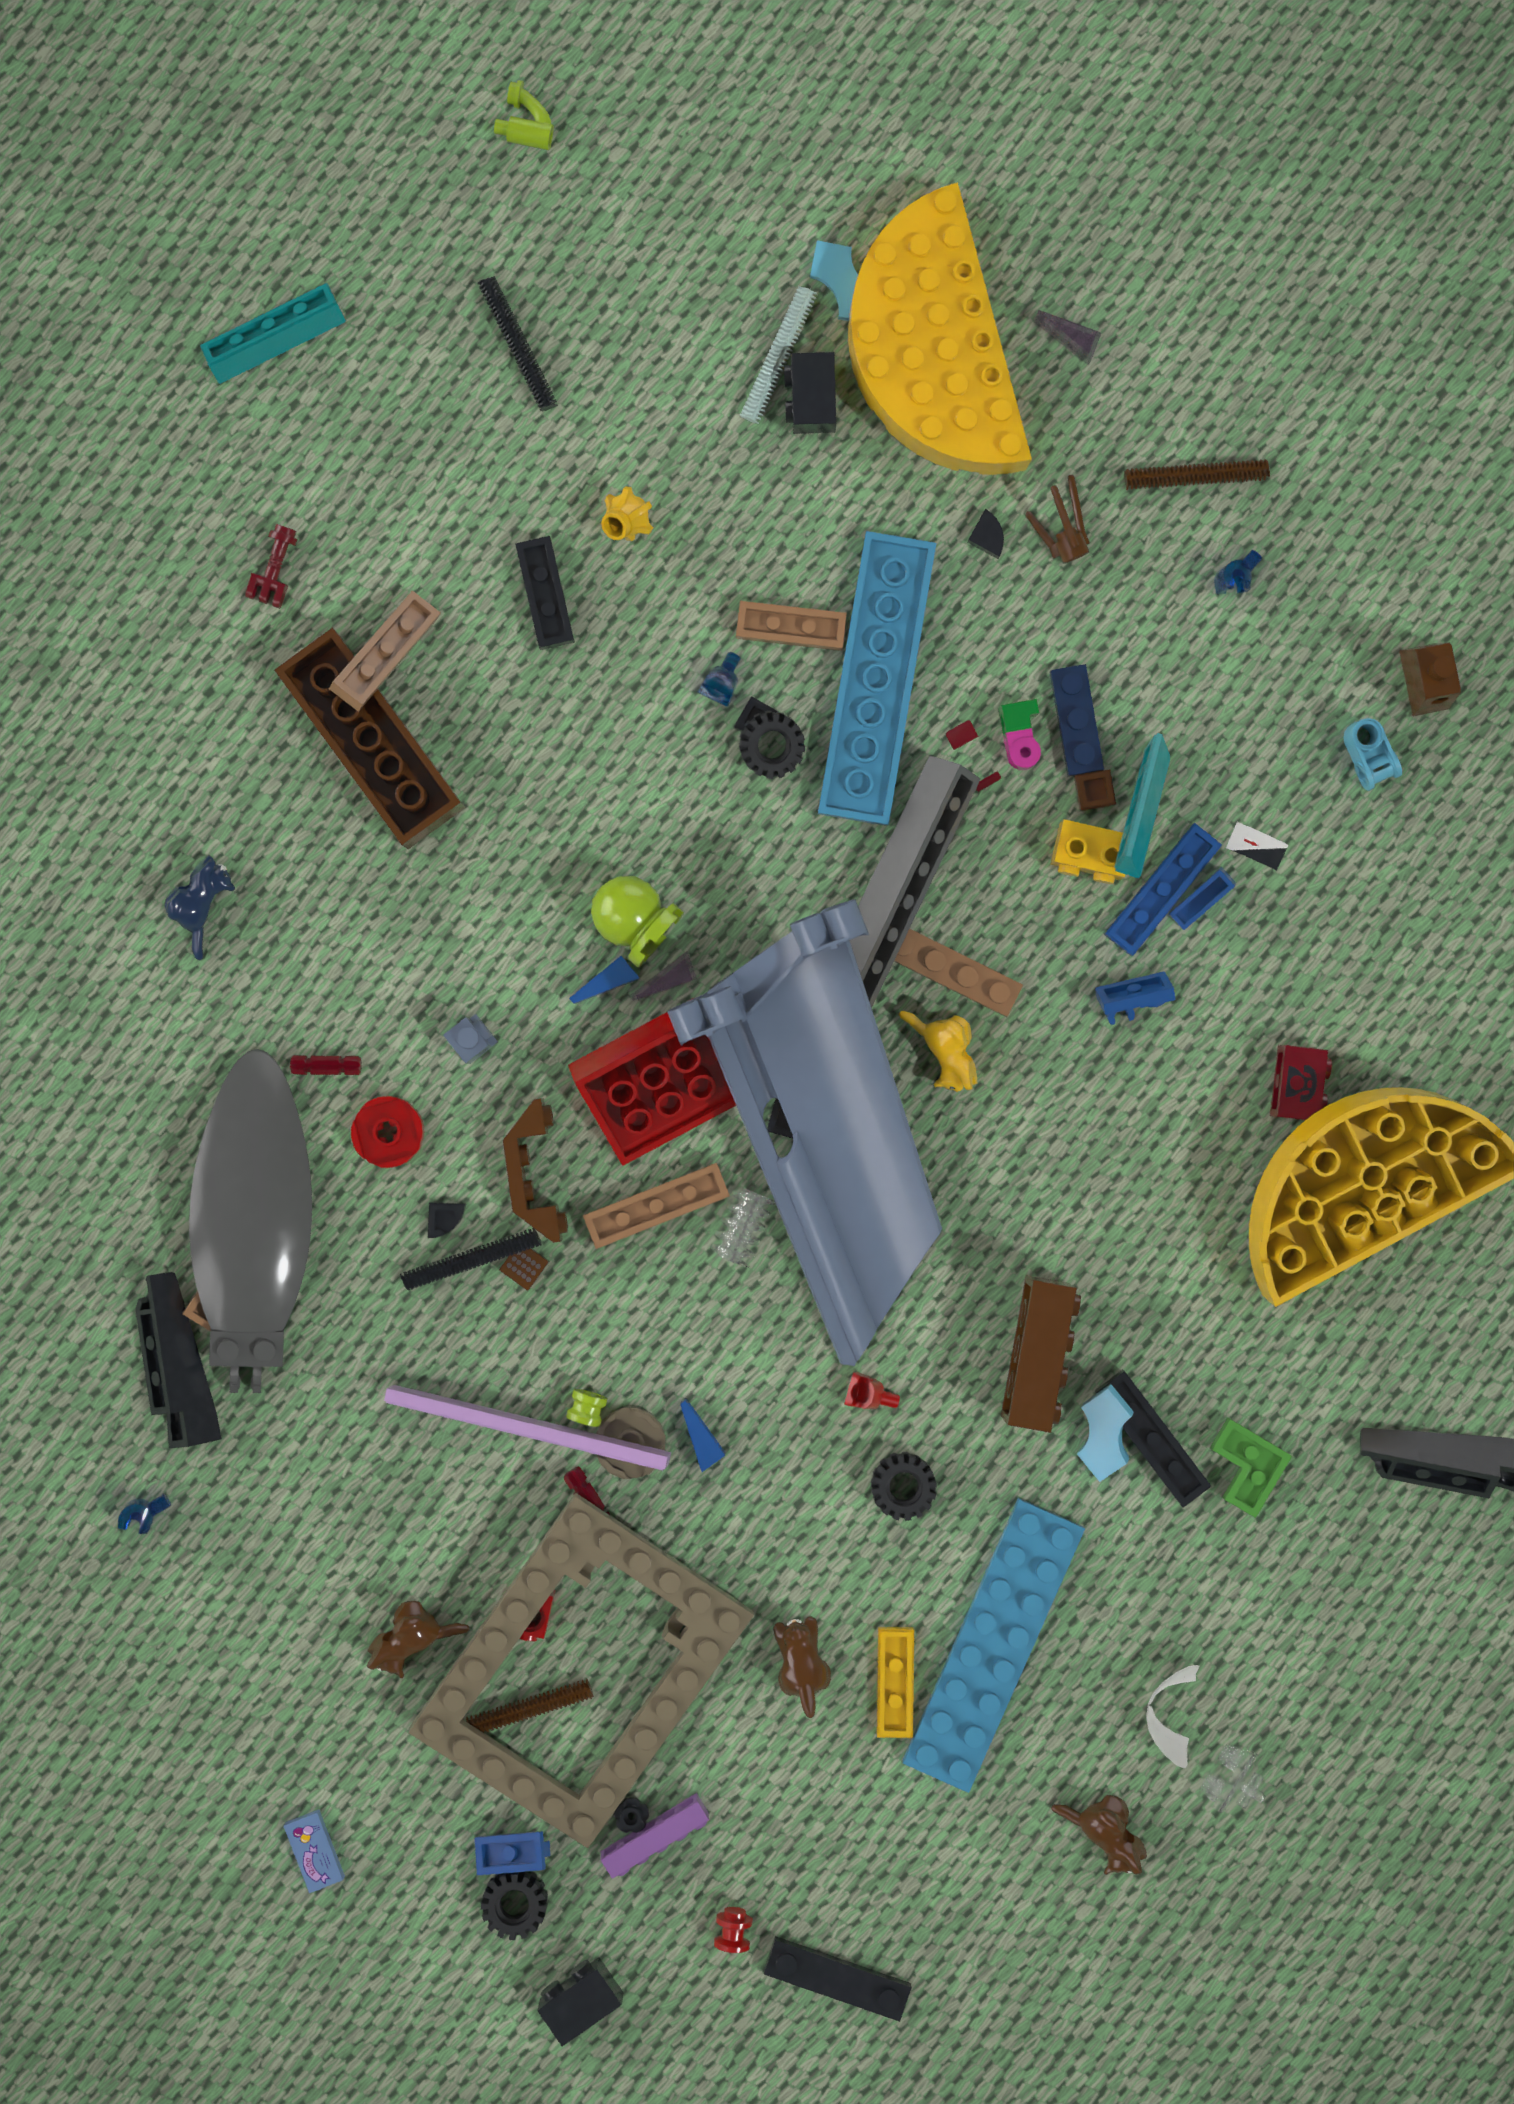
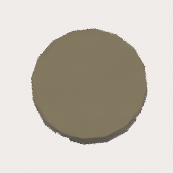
M623 1407L612 1411L601 1421L600 1427L596 1432L599 1435L665 1451L666 1435L661 1423L652 1413L639 1407ZM597 1455L599 1463L610 1474L622 1479L643 1477L654 1470V1468Z

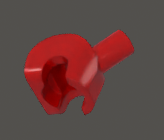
M854 1372L844 1405L862 1409H877L879 1405L896 1409L900 1402V1396L883 1391L884 1386L880 1381Z

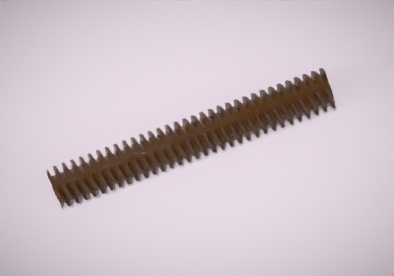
M1260 459V461L1255 460V462L1247 460L1246 463L1245 461H1242V463L1240 461L1237 463L1233 461V464L1231 462L1228 464L1224 462V465L1222 462L1220 464L1216 462L1215 465L1213 463L1211 465L1206 463V466L1202 463V466L1200 464H1197V466L1193 464V467L1189 464L1188 466L1184 465V467L1182 465L1180 467L1175 465V468L1174 466H1171V468L1169 466H1166V468L1162 466V469L1160 467H1157V469L1155 467L1153 469L1151 467L1148 469L1144 467V470L1142 468L1139 470L1131 468V470L1126 469L1124 471L1126 490H1128L1129 486H1131L1132 490L1134 485L1135 489H1137L1138 485L1140 489L1142 485L1146 489V485L1150 488L1151 484H1153V488H1155V484H1157L1158 488L1162 484L1163 488L1164 483H1166V487H1168L1169 483H1171V487L1173 483L1177 487L1178 482L1180 486L1182 482H1184V486H1186V482L1190 486L1191 481H1193V485H1195V481H1197V485L1202 481L1203 485L1205 480L1206 484H1208L1209 480L1211 484L1213 480L1217 484V480L1221 483L1222 479H1224V483H1226V479H1228V483L1233 479L1234 483L1235 478H1237V482H1239L1240 478L1242 482L1244 478L1248 482L1249 477L1250 481H1252L1253 477H1255V481H1257V477H1259V481H1261L1263 476L1264 480L1266 476L1270 477L1269 462L1264 459V462Z
M586 1678V1683L583 1680L582 1684L577 1681V1686L574 1682L573 1687L569 1684L568 1689L565 1685V1690L561 1686L560 1691L556 1688L555 1693L553 1689L552 1694L547 1691V1695H545V1692H543V1697L539 1693V1698L535 1695V1699L530 1696V1701L528 1698H526V1702L522 1699L521 1704L519 1700H517V1705L515 1701L513 1706L509 1703V1708L505 1704V1709L500 1706V1710H498V1707H496V1712H494V1709H492V1713L488 1710L487 1715L485 1711H483V1716H481V1713H479V1717L475 1714L474 1719L471 1715L470 1720L466 1717V1722L485 1733V1731L489 1732V1729L493 1731L494 1728L506 1727L507 1724H515L519 1720H528V1717L532 1718V1716H540L541 1713H549V1710L553 1712L554 1709H562V1706L567 1707V1705L571 1706L575 1702H584V1699H592L594 1695L591 1685Z

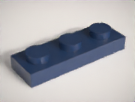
M1086 664L1050 670L1067 777L1103 771L1104 765Z

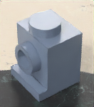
M477 1014L471 1018L465 1017L443 1035L466 1064H471L498 1043Z

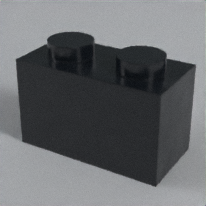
M834 352L791 353V365H784L785 388L792 387V401H785L786 423H793V434L835 433L837 423Z
M600 1957L591 1963L588 1960L582 1961L571 1971L570 1974L572 1976L561 1984L556 1980L541 1992L542 1997L540 1998L537 2011L562 2047L622 2005L624 1992Z

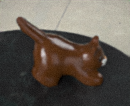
M406 1601L401 1603L394 1614L393 1630L379 1634L369 1646L368 1652L372 1656L367 1664V1668L387 1671L390 1674L398 1675L402 1679L404 1677V1661L408 1656L426 1649L436 1639L467 1633L470 1631V1627L461 1623L440 1626L435 1618L424 1610L421 1602Z
M812 1616L807 1617L804 1623L799 1619H793L786 1626L782 1622H777L773 1626V1631L783 1658L782 1668L778 1676L780 1688L788 1696L800 1697L805 1715L808 1718H812L815 1715L816 1709L815 1694L822 1689H826L831 1681L830 1667L818 1655L817 1620Z
M1106 1795L1101 1802L1090 1805L1082 1813L1067 1805H1052L1051 1810L1054 1813L1080 1826L1086 1836L1107 1854L1108 1862L1104 1870L1105 1875L1112 1872H1133L1136 1875L1142 1873L1140 1860L1147 1858V1852L1141 1839L1126 1829L1129 1810L1124 1800L1117 1796Z

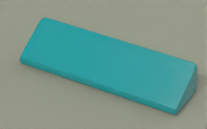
M325 283L201 344L200 347L209 368L218 383L221 384L345 323L346 320L328 283Z
M1160 733L1153 736L1144 750L1114 866L1115 871L1134 878H1139L1142 873L1170 763V754L1164 737Z

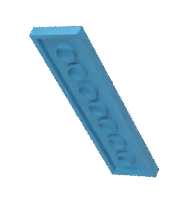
M866 531L818 809L819 815L884 826L889 825L936 543Z
M1021 1498L1017 1499L904 1755L903 1764L965 1792H970L1085 1531L1083 1526Z

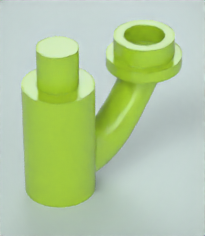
M518 80L517 83L511 81L508 88L507 103L514 105L516 109H520L521 104H523L534 116L535 121L510 116L509 121L496 119L494 134L506 136L507 142L549 151L553 139L554 125L551 124L548 112L537 99L524 89L523 81Z

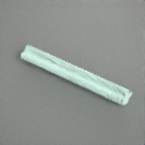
M798 286L799 289H797V293H795V297L791 301L788 313H786V317L782 321V325L776 335L777 337H775V341L771 345L764 365H762L753 389H751V393L740 413L742 418L750 422L759 424L756 419L761 420L758 415L763 416L759 412H765L761 408H767L763 404L769 403L765 399L770 400L767 395L772 396L769 391L774 392L771 387L776 388L773 383L778 384L774 379H780L776 375L781 376L778 371L783 372L780 367L784 368L782 363L787 364L784 359H789L785 355H791L787 351L792 352L793 350L789 347L794 348L791 343L796 344L793 339L798 340L794 335H800L796 331L801 332L802 330L798 327L803 328V325L800 323L805 324V321L802 319L807 320V317L804 315L809 314L805 311H811L807 307H813L809 303H814L811 299H816L813 295L818 294L809 288Z

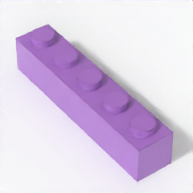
M696 1793L646 1823L642 1831L638 1833L631 1832L601 1851V1862L612 1879L616 1876H623L634 1865L645 1863L652 1854L656 1852L661 1853L672 1842L684 1839L690 1831L704 1827L707 1821H709L708 1811Z

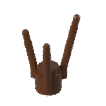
M1074 475L1068 476V484L1076 527L1072 528L1057 486L1053 485L1051 487L1054 502L1065 530L1056 535L1057 543L1054 542L1031 511H1027L1025 514L1033 528L1049 547L1053 559L1061 557L1063 564L1089 553L1087 545L1090 542L1085 532Z

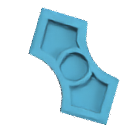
M817 241L810 278L824 283L833 292L839 308L838 319L849 321L853 292L858 277L852 263V247Z
M1111 1384L1084 1402L1081 1407L1088 1419L1089 1437L1077 1455L1099 1482L1126 1465L1129 1461V1455L1122 1443V1428L1134 1412Z

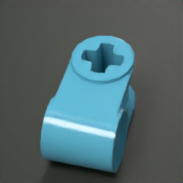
M1366 718L1354 722L1347 727L1343 737L1344 743L1354 763L1355 772L1365 790L1370 791L1374 789L1376 783L1391 776L1398 778L1402 775L1400 761L1391 748L1380 722L1375 719ZM1360 727L1365 728L1370 734L1368 745L1361 744L1357 739V731ZM1383 766L1382 769L1376 772L1373 771L1374 769Z

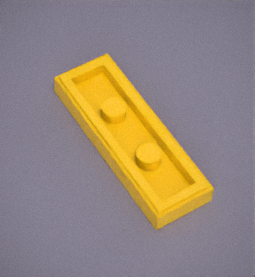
M878 1627L877 1738H913L914 1627Z

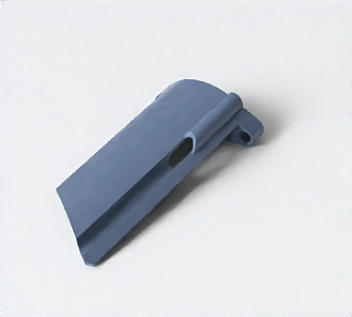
M856 899L825 908L819 913L791 923L792 932L724 978L705 994L667 1011L681 1046L687 1041L705 1034L709 1037L840 1364L855 1366L885 1315L942 1230L849 941L862 935H869ZM772 1098L779 1100L793 1134L792 1148L788 1155L782 1158L778 1156L763 1120L766 1104Z

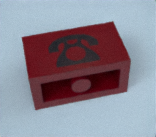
M1278 1045L1270 1116L1307 1120L1314 1113L1328 1105L1327 1094H1323L1325 1079L1328 1080L1330 1078L1332 1070V1060L1328 1058V1050Z

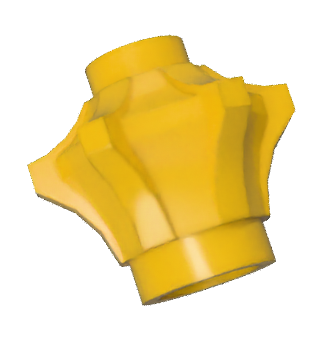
M627 486L623 488L620 495L613 496L608 494L604 501L607 509L602 518L601 526L609 538L613 540L625 538L627 541H633L638 533L649 535L654 527L649 523L648 510L652 508L650 501L645 502L642 498L635 496L632 487Z

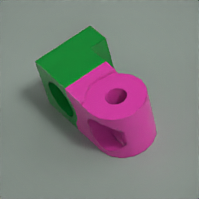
M1037 699L1001 705L998 711L1008 762L1017 770L1030 769L1039 761L1041 756L1039 743L1033 738L1030 720L1031 717H1036L1039 714Z

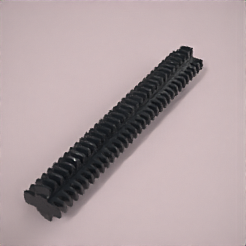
M495 276L480 280L477 283L480 285L479 289H482L481 293H484L483 296L486 297L485 300L488 301L487 304L490 305L489 308L492 309L491 312L494 313L493 316L497 324H499L501 332H504L502 335L506 336L504 339L508 340L506 343L510 344L508 347L512 348L510 351L514 352L512 355L516 356L514 359L517 360L516 363L519 364L518 367L521 368L520 371L523 372L522 375L525 376L524 379L527 380L526 383L529 384L528 387L531 388L530 391L533 392L532 395L535 396L534 399L537 400L536 403L539 404L540 411H547L558 406L555 404L557 401L554 399L555 397L552 395L550 387H548L545 375H543V371H541V367H539V363H537V359H535V355H533V351H531V347L513 311L509 308L510 306L507 304L508 302L505 300L506 298Z
M532 1228L533 1231L528 1229L529 1233H527V1230H524L525 1234L520 1232V1236L518 1233H516V1237L511 1235L512 1239L510 1236H507L508 1240H506V1237L503 1238V1242L502 1239H499L500 1243L495 1240V1244L490 1242L491 1246L489 1243L486 1244L487 1247L482 1245L483 1249L481 1246H478L479 1250H477V1247L474 1248V1252L473 1249H470L471 1253L466 1250V1254L461 1252L462 1256L460 1253H457L458 1257L456 1254L453 1255L454 1258L449 1256V1259L447 1257L445 1261L441 1259L442 1263H440V1260H437V1264L432 1262L433 1266L431 1263H428L424 1267L420 1266V1269L417 1267L416 1271L415 1269H412V1272L408 1270V1274L403 1272L404 1276L400 1273V1277L404 1287L408 1291L410 1288L413 1290L414 1287L418 1288V1285L421 1287L422 1284L426 1285L427 1283L435 1282V1280H442L443 1277H450L451 1274L454 1276L464 1272V1270H471L472 1267L483 1266L489 1262L492 1263L493 1260H500L501 1257L505 1258V1256L508 1257L518 1252L521 1253L522 1250L526 1251V1249L529 1250L539 1245L541 1246V1239L536 1229Z

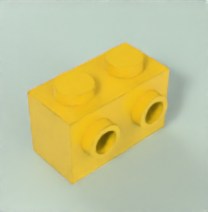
M1063 819L1059 824L1050 865L1059 866L1058 873L1078 877L1081 871L1094 874L1092 880L1096 882L1114 884L1115 879L1121 880L1125 877V874L1115 871L1114 868L1123 832Z

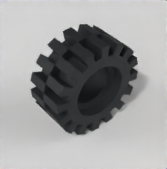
M765 711L764 714L760 715L758 713L754 715L751 721L748 720L745 723V728L739 736V750L749 769H752L755 774L766 776L769 779H773L774 776L782 778L785 777V773L789 771L792 773L796 770L795 766L801 763L803 760L802 754L803 752L805 753V738L800 727L791 717L778 711L777 713ZM769 731L781 733L786 741L785 750L776 758H767L758 749L759 739L764 733Z
M908 1452L890 1454V1457L887 1459L883 1458L880 1461V1465L875 1467L873 1471L871 1489L874 1501L885 1515H890L895 1520L904 1518L905 1521L912 1520L911 1517H921L923 1515L922 1512L926 1509L929 1510L932 1506V1500L936 1498L937 1483L933 1471L926 1461H923L915 1454L911 1455ZM903 1472L913 1475L918 1483L916 1493L911 1498L905 1500L894 1497L890 1492L892 1478Z
M532 1871L531 1874L527 1872L496 1874L488 1882L481 1902L482 1918L484 1922L488 1920L487 1928L491 1932L494 1929L498 1930V1937L503 1939L504 1934L510 1935L509 1940H516V1936L521 1935V1939L528 1937L530 1931L532 1933L536 1932L539 1924H542L548 1905V1892L544 1890L545 1884L543 1880L538 1881L536 1879L537 1874ZM518 1890L524 1893L529 1902L528 1909L523 1914L516 1916L505 1912L501 1905V1898L506 1892Z

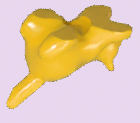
M899 1012V1017L924 1037L927 1046L941 1065V1074L934 1083V1087H944L956 1092L961 1091L963 1088L971 1090L973 1085L977 1084V1073L973 1059L966 1052V1048L972 1038L969 1023L963 1017L954 1015L948 1020H936L932 1023L924 1024L910 1012Z

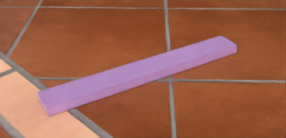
M397 1385L387 1388L384 1401L389 1404L662 1471L666 1469L670 1461L671 1452Z

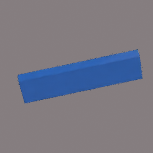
M1193 823L1104 935L1132 957L1220 849L1222 844L1196 823Z

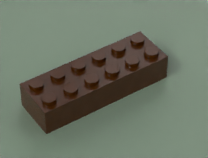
M332 627L274 671L401 845L410 849L466 807L379 688L359 712L329 689L336 677L355 657L341 636Z

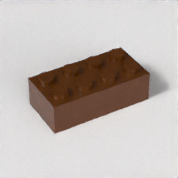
M1029 1275L1025 1276L1001 1410V1417L1007 1425L1051 1433L1052 1425L1059 1424L1062 1404L1057 1402L1059 1388H1065L1068 1377V1367L1063 1366L1065 1352L1071 1353L1075 1332L1070 1330L1072 1316H1078L1081 1304V1295L1076 1294L1077 1288L1068 1282Z

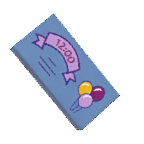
M319 1809L284 1824L285 1832L309 1893L344 1879V1872Z

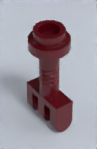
M278 524L275 525L274 530H270L268 537L275 539L264 576L251 573L245 597L253 600L259 586L262 587L259 602L267 604L273 591L275 595L272 606L281 608L289 585L277 581L281 569L280 565L284 561L288 545L296 546L298 539L295 538L297 531Z

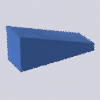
M1221 866L1171 911L1169 915L1185 930L1232 890L1236 882Z
M620 956L569 999L573 1004H577L640 978L625 959Z
M686 1398L681 1401L680 1406L701 1472H703L724 1457L726 1452Z

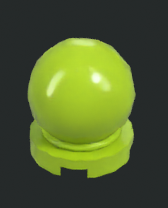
M621 876L609 880L598 889L592 899L591 914L594 926L603 939L616 946H630L631 952L627 959L639 968L643 961L646 962L666 939V936L663 934L673 923L677 924L680 921L684 911L674 903L670 904L667 908L662 907L659 894L650 883L636 876Z

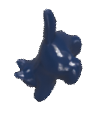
M210 855L206 856L190 875L189 885L175 887L166 897L164 905L170 920L177 921L184 929L192 933L191 949L197 960L203 959L204 924L214 896L224 890H235L226 866L222 864L216 865V862Z

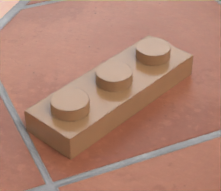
M740 601L736 639L842 651L847 613Z

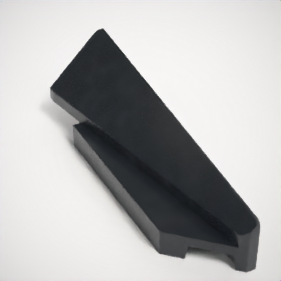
M174 1272L148 1275L145 1279L148 1295L138 1299L135 1311L151 1416L167 1414L169 1448L190 1447L221 1440L216 1408L189 1318L183 1315L186 1307L176 1274Z
M1377 1428L1361 1429L1360 1454L1362 1456H1369L1375 1462L1376 1471L1382 1478L1488 1499L1496 1486L1514 1492V1439Z

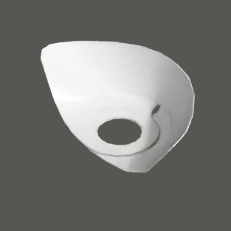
M1198 1665L1188 1666L1162 1682L1151 1695L1147 1708L1148 1730L1155 1744L1169 1760L1181 1768L1188 1766L1187 1745L1189 1738L1163 1726L1156 1718L1153 1708L1149 1704L1152 1703L1156 1694L1168 1686L1196 1681Z

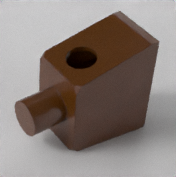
M1433 643L1399 650L1413 717L1448 710L1461 693L1451 643Z

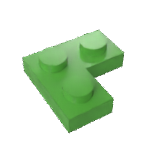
M1227 1417L1210 1449L1240 1468L1222 1498L1256 1518L1292 1456Z

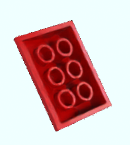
M667 1012L568 1064L576 1087L622 1166L736 1106L709 1037L705 1034L689 1040L681 1046Z

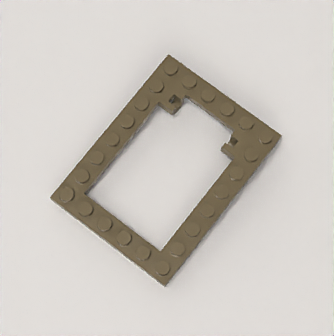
M575 1493L413 1721L408 1733L586 1848H589L753 1618V1610ZM606 1560L677 1607L664 1627L662 1638L681 1652L580 1794H577L464 1721L463 1717L562 1577L567 1575L586 1588L591 1581V1572L596 1566L600 1569ZM685 1625V1628L683 1629L681 1634H679L682 1626Z

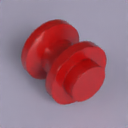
M726 1907L724 1912L717 1914L716 1923L722 1926L723 1930L722 1935L714 1938L715 1948L729 1953H743L750 1949V1941L744 1938V1929L752 1926L753 1919L746 1914L745 1909Z

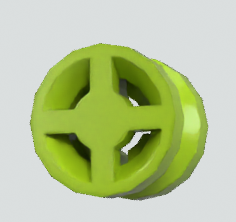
M574 1389L572 1394L574 1403L568 1409L566 1418L580 1424L600 1427L602 1421L600 1416L601 1408L606 1406L608 1398L587 1390Z

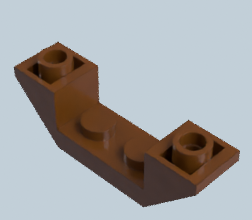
M544 1098L534 1099L503 1139L512 1212L555 1243L563 1240L562 1233H568L566 1212H559L558 1205L530 1208L529 1202L535 1201L534 1185L532 1180H526L524 1166L530 1165L528 1145H521L520 1139L522 1137L549 1134L548 1127L554 1126L551 1104L545 1105Z

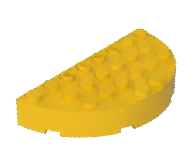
M957 182L936 189L908 205L887 224L870 247L856 280L849 313L848 344L852 369L858 387L870 409L874 410L878 418L886 426V430L917 455L934 464L955 471L961 469L970 472H980L979 474L982 475L1009 474L1025 471L1032 457Z
M1392 1087L1363 1091L1344 1097L1314 1113L1300 1124L1275 1152L1263 1172L1252 1203L1249 1221V1251L1255 1280L1262 1296L1277 1307L1514 1179L1513 1140L1487 1117L1438 1093L1416 1088Z

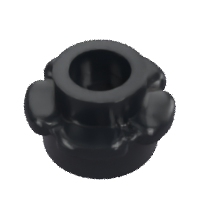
M634 1797L624 1799L613 1813L614 1818L617 1820L616 1826L625 1833L629 1831L633 1833L642 1831L646 1826L645 1821L649 1818L647 1806ZM633 1813L635 1817L633 1819L628 1818V1814Z

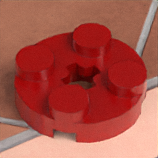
M394 1096L377 1097L366 1102L357 1113L351 1126V1139L356 1152L369 1163L381 1168L398 1167L409 1162L420 1151L425 1133L424 1123L417 1109L408 1101ZM389 1121L391 1127L396 1126L397 1133L393 1135V1141L390 1143L386 1137L380 1138L378 1135V1131L383 1129V1123Z

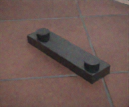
M1123 1369L1095 1390L1097 1394L1111 1384L1133 1410L1132 1417L1124 1423L1122 1429L1182 1508L1212 1487Z
M777 1936L774 1938L763 1970L764 1975L899 2022L912 1988L909 1982Z

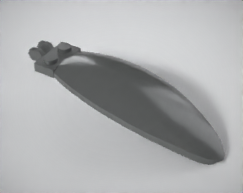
M259 1049L248 1051L240 1057L221 1086L200 1144L190 1198L189 1239L192 1267L199 1298L211 1328L209 1366H230V1393H238L240 1388L239 1366L253 1367V1376L251 1377L253 1393H261L262 1367H283L284 1327L291 1315L302 1284L311 1238V1173L301 1120L286 1076L276 1060L267 1052Z

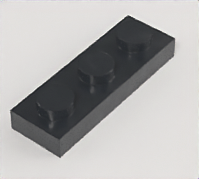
M546 536L515 543L539 649L544 650L575 643L551 537Z

